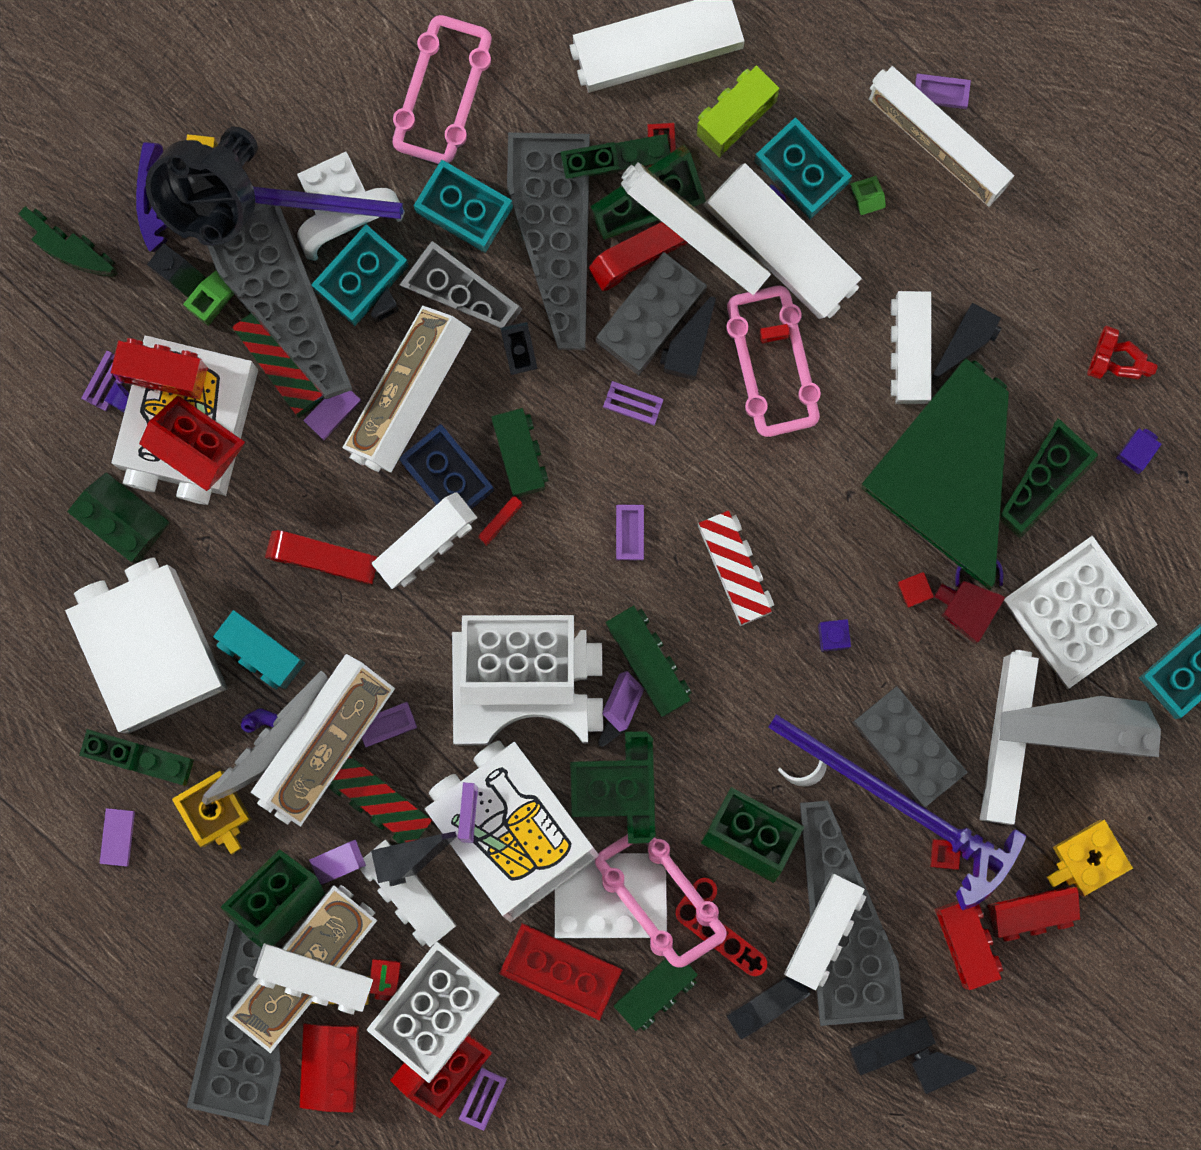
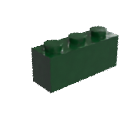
M523 408L491 416L513 497L518 498L545 490L544 483L549 482L545 466L539 467L537 456H541L538 440L532 441L529 431L533 430L534 426L530 413L525 415Z
M674 949V951L676 952V954H677L678 956H681V955L676 951V949ZM665 958L620 998L613 1007L635 1031L639 1028L645 1031L656 1021L653 1016L660 1009L666 1012L676 1003L673 997L681 990L687 993L697 983L694 978L698 974L689 964L685 967L677 968L672 966Z

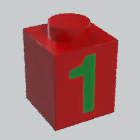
M383 959L372 960L370 978L373 979L369 993L375 994L374 999L390 1001L391 996H394L398 991L402 962Z

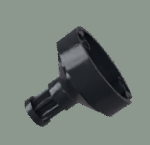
M233 126L224 132L220 143L214 148L202 145L197 140L178 141L167 147L150 167L146 176V193L149 202L162 222L181 237H195L203 245H222L234 239L251 218L255 209L254 189L248 175L242 168L257 153L258 145L254 136L246 129Z

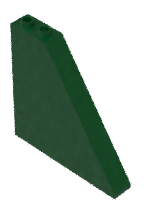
M965 358L863 481L861 489L991 591L995 584L1009 392L1006 390L1007 386L997 377L990 378L984 373L986 370L981 364L975 360L970 362Z

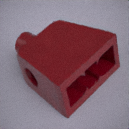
M965 581L959 585L956 591L942 583L934 596L947 605L942 617L974 644L979 643L1005 599L1002 595Z

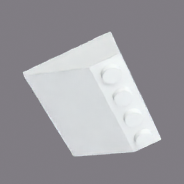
M574 615L462 616L461 705L574 704Z
M618 853L606 860L611 868H617L623 872L624 886L657 929L667 932L666 869L664 866L653 863L649 859L648 853ZM595 859L555 889V938H650L617 893H611L604 889L602 885L603 875L597 869Z
M436 941L367 1028V1031L424 1080L430 1083L500 993L449 948Z

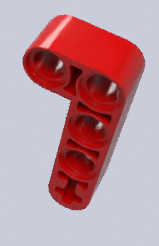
M660 222L598 255L590 265L589 270L602 292L618 285L626 275L659 259L663 252L669 254L688 244V242L665 223Z
M279 530L271 532L265 558L269 560L294 564L366 584H373L376 568L372 565V562L378 558L370 554Z
M709 878L697 879L692 884L696 891L697 886L702 882H707L711 885V895L703 898V900L712 902L717 895L716 884ZM684 895L675 908L676 918L681 924L705 941L709 937L704 936L702 933L703 925L697 921L696 913L691 920H684L680 916L682 906L690 904L695 908L688 897ZM724 925L726 938L714 949L751 976L763 974L767 968L766 957ZM735 938L739 941L740 948L735 954H728L724 949V944L728 939ZM746 946L750 949L746 952L747 955L753 959L757 956L760 957L759 964L761 967L759 969L753 968L749 970L750 964L743 958L741 963L736 961L743 954Z

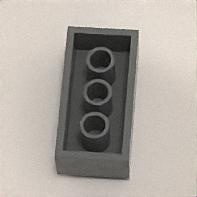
M663 252L597 335L596 343L639 376L706 292L707 285Z
M897 686L852 722L914 800L924 808L968 773Z

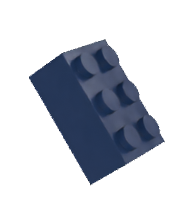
M442 424L437 426L399 458L401 464L435 505L440 503L445 497L457 492L472 510L494 492L490 482Z

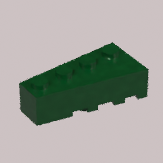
M684 144L647 168L693 207L706 202L691 153ZM620 186L590 206L598 230L604 240L659 220L631 197L623 186Z
M1057 418L1040 450L1001 513L1000 521L1021 539L1096 463L1098 454Z

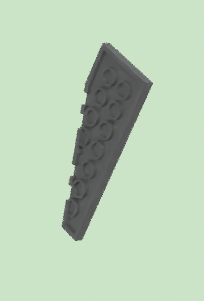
M508 132L507 188L558 350H585L589 177L565 179L560 152L589 147L590 134Z
M255 205L251 218L234 239L222 245H207L219 277L325 399L351 391L352 386L280 206Z
M828 801L800 803L801 824L804 826L802 835L810 919L832 874L864 888L862 895L866 896L860 911L854 910L850 920L854 921V924L848 936L842 935L838 943L842 948L836 961L830 960L826 968L830 973L824 986L818 985L817 987L820 1026L904 1019L899 962L888 941V937L854 863L851 852L847 847Z
M230 919L187 1108L269 1126L282 1072L280 1044L269 1053L226 1018L257 979L253 974L262 950Z

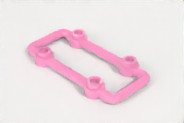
M444 15L435 16L431 20L427 32L421 34L418 38L417 44L420 55L403 108L398 109L393 115L396 129L392 143L397 151L437 164L440 163L441 159L447 163L453 161L457 148L461 147L467 139L464 126L481 73L488 69L491 64V57L488 51L492 37L487 29ZM440 26L481 38L479 47L472 50L469 55L472 69L455 122L445 130V139L448 144L444 154L403 142L405 133L410 131L415 125L413 109L430 56L436 54L439 50L440 44L437 34Z
M772 286L759 289L754 295L747 292L731 297L727 303L730 320L727 322L726 331L735 340L748 393L745 410L750 417L754 418L758 433L765 437H771L815 426L820 418L817 402L821 392L819 387L812 383L798 327L801 319V310L793 304L789 290L783 286ZM780 296L782 308L779 319L782 324H788L789 336L802 385L798 398L801 403L807 405L809 416L767 426L764 417L767 410V401L758 393L745 339L748 323L743 317H740L738 305Z
M627 834L598 853L599 856L595 859V865L603 875L602 885L606 891L617 893L651 938L650 948L654 954L665 956L672 966L677 968L685 967L725 940L726 929L718 919V907L713 902L704 901L671 859L670 846L665 840L654 837L649 843H646L649 859L653 863L664 866L695 906L697 921L703 926H710L715 932L714 935L683 955L678 956L673 950L672 936L666 931H659L624 886L623 872L620 869L611 868L606 860L632 845L628 844Z

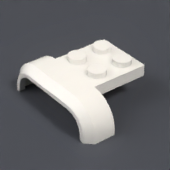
M347 152L297 174L307 193L400 203L396 193L388 188H375L365 192ZM314 210L316 215L301 225L297 233V239L306 258L315 261L318 259L317 251L322 244L379 217ZM404 211L403 215L401 216V219H396L397 222H400L405 214Z

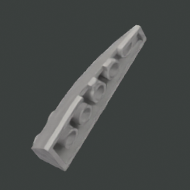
M320 671L277 715L278 718L273 723L274 727L272 729L265 728L254 742L255 747L253 749L250 747L246 748L234 764L236 766L233 769L229 767L208 789L202 798V802L205 805L228 796L262 777L328 681L325 673Z
M1094 696L1086 699L1001 712L999 740L1140 757H1159L1161 728L1148 703L1145 701Z

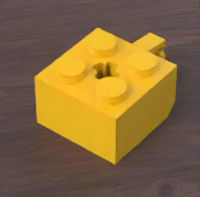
M219 771L174 797L172 800L200 847H205L216 841L218 845L224 843L230 854H234L242 849L236 838V835L241 833L238 827L251 820V817L236 792L212 802L211 804H217L218 806L215 810L216 815L207 814L206 811L209 809V805H205L202 802V798L224 773V771Z
M1099 820L1053 847L1060 859V862L1056 864L1059 870L1047 876L1052 887L1066 881L1068 886L1074 884L1081 896H1086L1133 868L1106 821ZM1090 851L1091 853H1097L1096 864L1087 862V859L1090 857Z

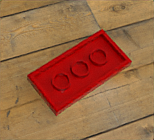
M522 923L499 974L600 1021L623 969Z

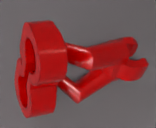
M1109 326L1103 328L1096 346V352L1092 357L1087 372L1088 376L1101 379L1109 370L1116 376L1138 380L1141 375L1151 377L1156 373L1157 365L1147 361L1148 355L1130 341L1118 343L1119 330ZM1126 351L1135 362L1133 366H1120L1111 361L1112 353Z

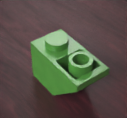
M216 270L197 286L183 305L191 314L209 326L233 297L234 293L219 277Z

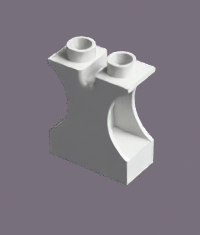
M580 630L574 639V682L587 680V676H602V643H587L586 630ZM452 632L453 744L456 746L490 745L495 736L506 726L529 717H544L558 721L571 729L583 744H588V732L603 731V698H588L587 694L579 695L574 693V704L461 705L462 632Z

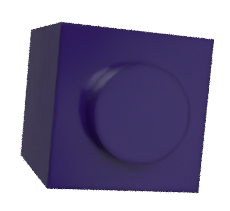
M1139 428L1130 437L1116 459L1139 474L1145 469L1161 446V443L1157 441L1158 437L1153 432L1147 429L1142 431Z
M848 619L820 622L818 624L821 652L844 650L851 647Z

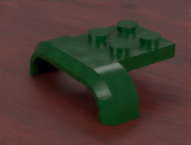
M646 731L625 732L626 760L571 762L572 817L627 816L628 844L649 843L656 836L653 737Z

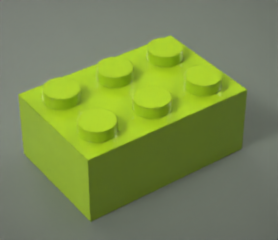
M757 65L751 71L746 69L737 78L736 81L739 83L732 90L729 87L726 88L717 98L719 102L712 109L708 106L698 116L700 121L697 123V136L719 158L777 102L780 88Z

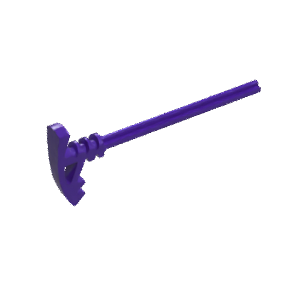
M144 142L137 177L136 209L144 242L150 252H155L163 243L167 242L166 238L159 236V233L167 228V226L157 216L153 208L149 212L146 176L150 167L163 153V147L159 143ZM253 187L255 203L393 219H401L404 211L402 209L403 203Z
M777 714L768 728L949 841L952 844L953 852L958 853L962 851V857L967 861L973 858V876L967 874L962 881L963 887H960L956 892V897L962 910L972 908L987 899L1001 884L1016 861L1026 839V835L1015 829L1011 832L1004 843V850L1000 848L994 850V844L989 841L983 843V837L978 834L972 836V831L969 828L957 829ZM987 868L995 873V877L991 882L986 880Z

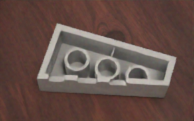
M433 241L400 283V286L499 328L511 326L523 310Z

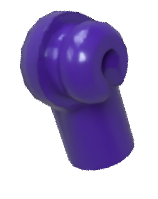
M258 708L243 717L241 728L243 731L251 733L263 725L274 727L273 723L278 718L277 714Z

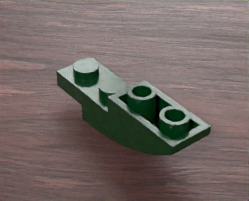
M667 134L619 143L611 142L561 151L560 153L565 179L624 172L631 165L635 167L638 162L644 167L651 166L670 154Z
M25 206L18 213L26 223L37 231L31 240L48 255L86 273L115 277L118 274L113 267L115 262L104 252L98 255L93 250L95 245L84 235L79 238L72 233L65 241L68 236L56 225L51 229L45 223L47 218L36 208L31 211Z
M89 729L86 730L79 756L184 786H187L194 759Z

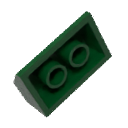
M104 473L87 487L67 511L133 564L141 561L170 524L167 519L108 473Z
M731 787L706 831L701 844L774 883L781 874L804 826Z
M279 849L221 906V909L252 942L262 949L264 943L274 946L325 895V892L314 874Z

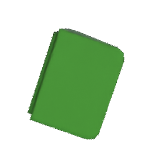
M877 176L850 184L861 215L886 207L885 195Z

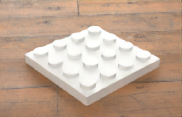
M1093 536L1011 593L1003 601L1067 689L1158 625Z

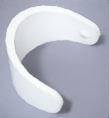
M819 760L815 771L802 778L791 777L781 768L778 771L792 784L805 787L814 785L822 779L827 764Z

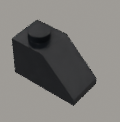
M164 243L147 264L155 274L187 298L206 279L202 273Z
M524 322L500 328L511 375L538 369L528 323Z
M929 1048L915 1053V1059L909 1061L925 1094L977 1071L976 1067L971 1063L936 1050L930 1052Z

